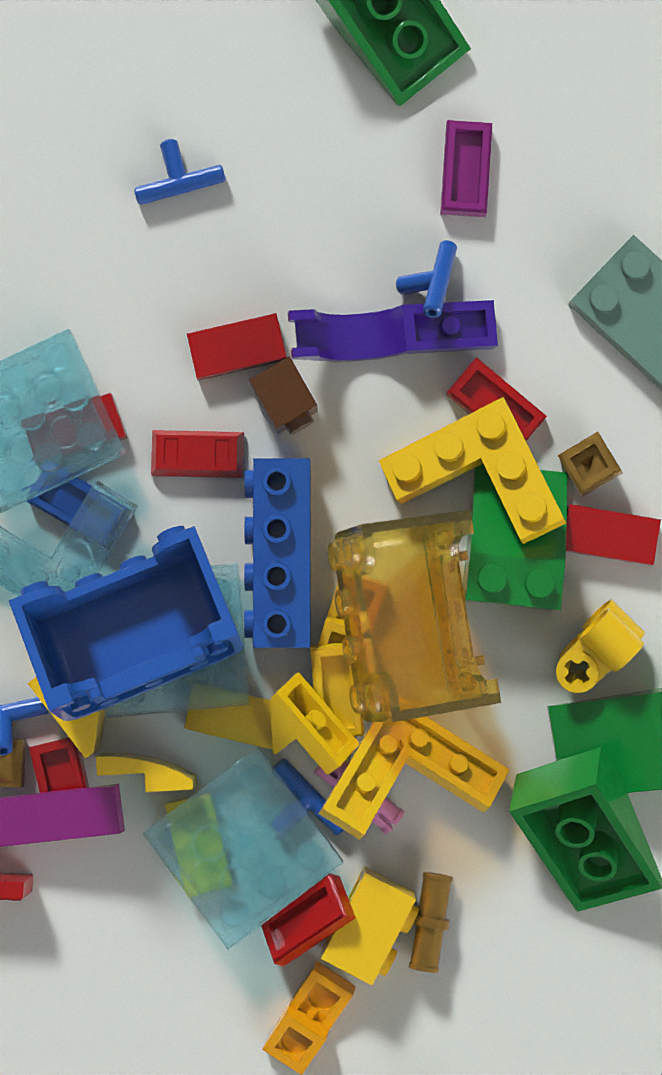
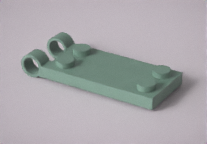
M633 235L570 300L568 305L662 391V260Z

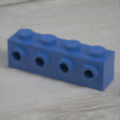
M253 458V470H245L244 477L245 498H253V517H245L244 521L245 545H253V563H245L244 567L245 591H253V610H245L244 636L245 638H253V648H310L311 461L310 458Z

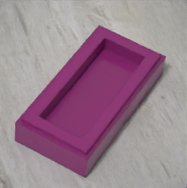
M447 120L440 214L486 217L493 123Z

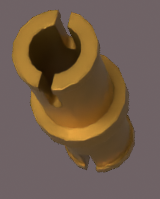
M423 872L419 912L413 925H416L411 961L408 967L422 972L439 973L438 965L444 930H449L450 920L446 919L453 877L440 873Z

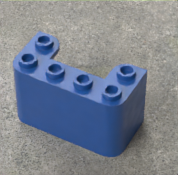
M176 526L161 532L157 536L159 542L152 547L153 557L147 559L146 556L141 555L130 558L119 565L120 570L103 577L100 573L85 576L75 582L76 588L64 592L59 586H49L47 581H40L20 590L21 596L9 600L45 702L51 713L63 721L80 719L223 661L243 650L244 646L195 526L185 529L184 526Z

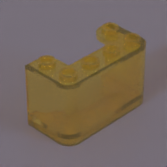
M470 510L360 524L337 532L334 541L328 545L329 565L333 571H336L339 588L335 593V607L338 616L344 620L346 637L342 641V652L346 664L351 666L354 684L351 685L349 691L350 703L353 711L356 714L360 713L367 722H397L501 703L498 679H485L477 667L485 665L484 655L474 656L459 566V562L468 560L467 550L459 551L460 541L463 536L474 534Z

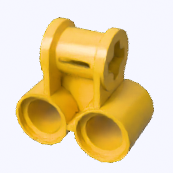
M612 599L605 602L582 626L583 631L565 646L560 653L556 667V676L560 685L569 692L583 693L590 690L608 672L612 670L615 673L624 667L644 645L641 639L645 631ZM583 660L588 663L586 673L582 670H578L575 673L569 670L572 661L576 664L581 663Z

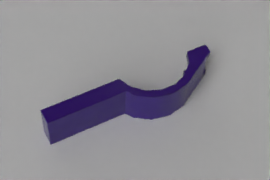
M494 300L445 302L442 313L437 318H430L424 314V304H406L378 312L347 315L325 314L317 312L315 309L289 310L288 322L295 323L297 348L291 349V359L350 362L375 360L402 354L494 349L498 346Z

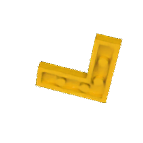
M504 397L378 460L394 496L400 504L484 464L523 544L566 524Z
M390 694L318 814L360 840L365 835L405 763L484 813L493 803L510 769Z

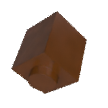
M290 356L249 379L253 391L278 434L287 429L289 434L292 435L314 422L311 415L318 412V405Z

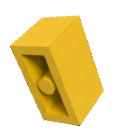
M364 865L348 896L356 918L327 937L321 948V959L372 986L378 974L385 977L389 972L397 955V950L393 949L392 946L400 931L405 934L409 932L418 915L419 908L414 906L416 901L414 891Z

